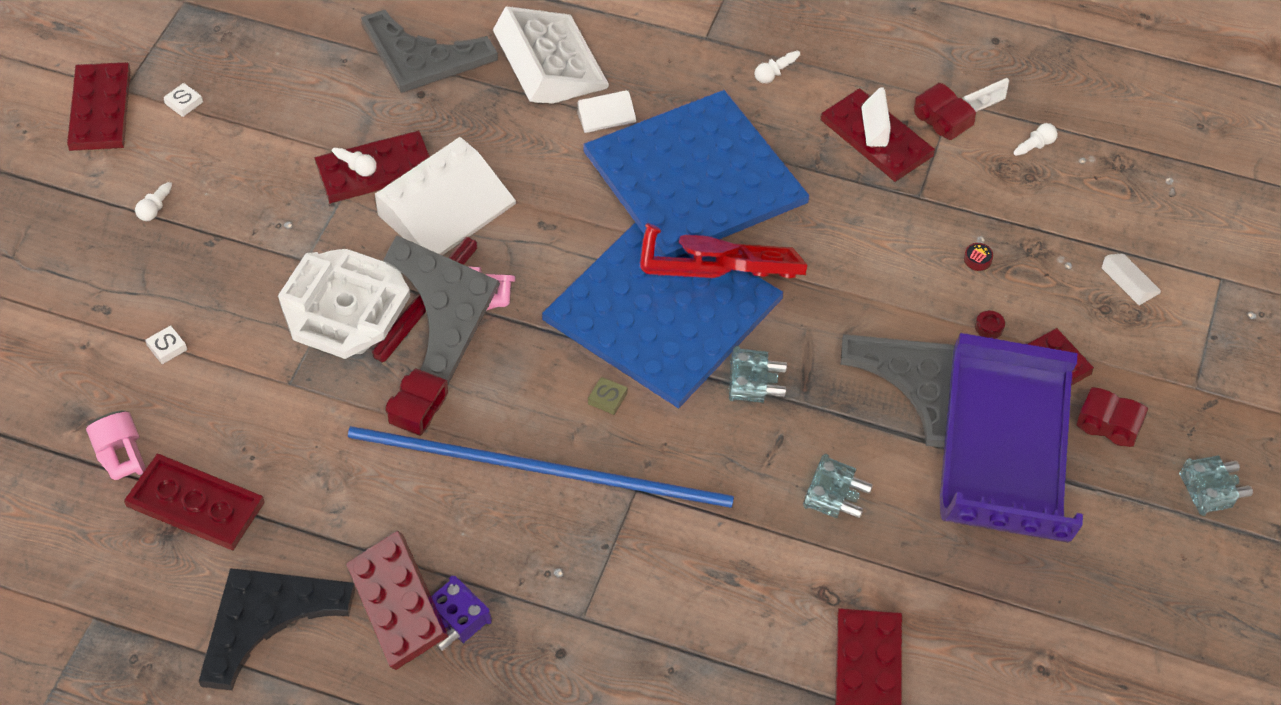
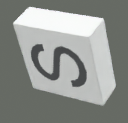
M185 83L163 97L165 104L182 117L203 103L202 96Z
M171 325L145 340L148 348L161 364L187 350L185 342Z

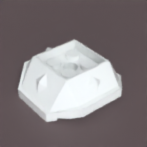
M339 249L318 254V252L306 253L279 293L278 298L293 341L346 359L354 354H363L372 345L385 339L409 300L410 289L405 283L401 272L385 262L348 249Z

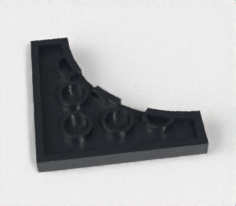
M230 568L199 677L200 687L233 691L236 679L242 667L249 659L250 652L263 639L268 640L279 631L287 628L286 624L304 617H307L308 620L325 616L349 617L355 593L354 583Z

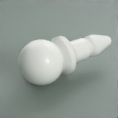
M790 52L785 57L783 56L776 60V62L770 59L769 63L758 65L755 69L756 80L761 83L772 82L775 75H781L780 69L785 68L789 63H793L800 56V52Z
M1050 123L1041 124L1036 131L1030 133L1029 139L1019 144L1014 151V155H1022L1035 147L1041 149L1044 145L1053 143L1058 135L1056 127Z
M343 148L332 149V152L339 159L349 163V168L355 170L359 175L367 177L375 172L376 161L372 156L363 155L359 151L351 153Z
M167 182L161 185L154 194H147L143 200L136 204L135 213L139 219L150 221L156 217L158 210L163 207L162 201L169 194L172 183Z

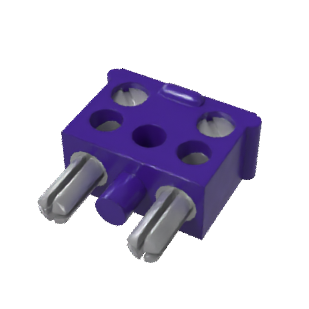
M450 576V581L431 596L445 629H449L447 632L449 637L436 644L440 650H444L457 638L462 643L466 642L485 624L492 623L489 608L456 576Z

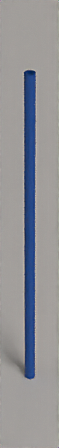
M350 426L348 431V438L723 507L732 508L734 496L353 426Z

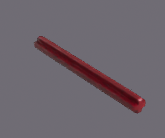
M465 237L448 258L464 265L477 250L476 240ZM420 294L416 296L393 324L385 339L374 347L372 353L375 360L381 363L385 362L425 314L426 308Z

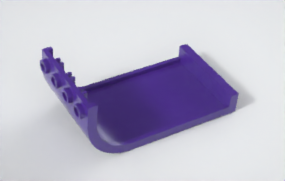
M965 333L959 334L953 349L941 477L940 514L943 521L1067 543L1073 540L1083 525V514L1076 513L1074 518L1064 517V494L1072 371L1077 364L1078 353Z

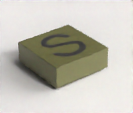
M601 377L588 397V404L615 415L628 393V387Z

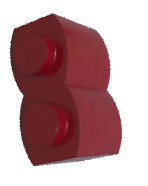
M937 83L915 98L914 111L917 118L929 125H933L935 132L948 140H953L975 124L976 111L964 99L957 97L948 86L942 83Z
M417 368L409 375H405L400 384V391L395 397H390L386 405L389 424L421 436L447 397V380Z
M1091 387L1080 411L1076 426L1089 435L1105 436L1118 446L1134 447L1149 408L1135 400L1119 398L1108 390Z

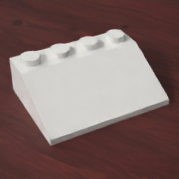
M505 7L493 31L530 102L552 104L608 88L609 84L571 15Z
M461 137L375 194L378 216L403 238L440 255L450 251L460 244L465 237H470L516 204V200L479 152Z

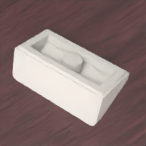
M1005 78L962 99L967 101L976 112L1005 99L1009 79Z
M879 88L862 105L866 144L869 147L887 146L891 127L886 93L884 88Z
M627 90L583 99L577 102L578 116L585 133L636 122L631 97Z
M1111 254L1104 258L1102 269L1138 305L1161 293V290L1124 254Z

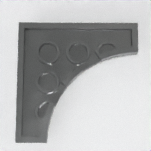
M385 9L361 17L362 26L401 93L498 60V53L488 36L455 41L454 45L437 44L435 39L420 35L413 37L404 32V28L396 23Z
M396 235L384 258V262L397 269L413 283L422 297L428 316L429 342L420 370L446 379L449 384L500 283L490 276Z
M843 334L840 365L867 370L896 386L910 400L918 412L924 427L926 446L944 448L954 345Z

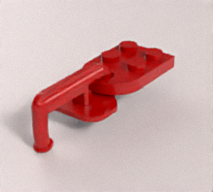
M649 223L645 224L646 230L642 243L640 267L646 274L716 278L733 269L752 272L753 275L766 277L769 273L779 274L785 278H796V275H806L807 263L793 247L733 244L709 236H680V244L686 252L694 255L693 258L654 256L656 238L658 233H661V229ZM702 256L716 257V261H702Z

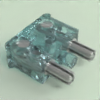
M735 346L730 360L729 400L735 401L736 399L764 403L766 395L784 397L786 394L785 386L767 384L778 383V373H769L768 371L785 373L787 363L768 360V352L740 349L739 346Z
M824 454L806 493L803 507L805 509L812 508L835 518L838 517L840 511L860 518L863 508L844 501L848 499L857 503L860 493L849 489V487L869 494L873 485L854 477L857 468L831 459L828 454Z
M1219 455L1196 460L1188 458L1180 471V476L1199 514L1205 516L1207 512L1232 508L1238 498L1252 496L1253 490L1251 486L1236 488L1235 485L1239 484V477L1236 474L1229 475L1230 472L1239 471L1240 465L1237 461L1223 463Z

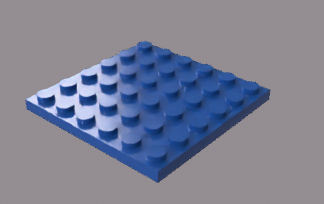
M725 90L584 143L583 146L586 156L641 231L645 233L646 223L661 229V233H658L655 243V250L660 257H678L688 253L679 242L682 235H700L722 239L809 202V194Z
M634 223L542 313V320L679 409L783 299V291L760 277L753 275L752 272L733 269L716 278L646 274L640 267L644 233ZM655 250L654 256H660ZM685 253L677 258H693L694 255ZM702 256V261H716V257Z

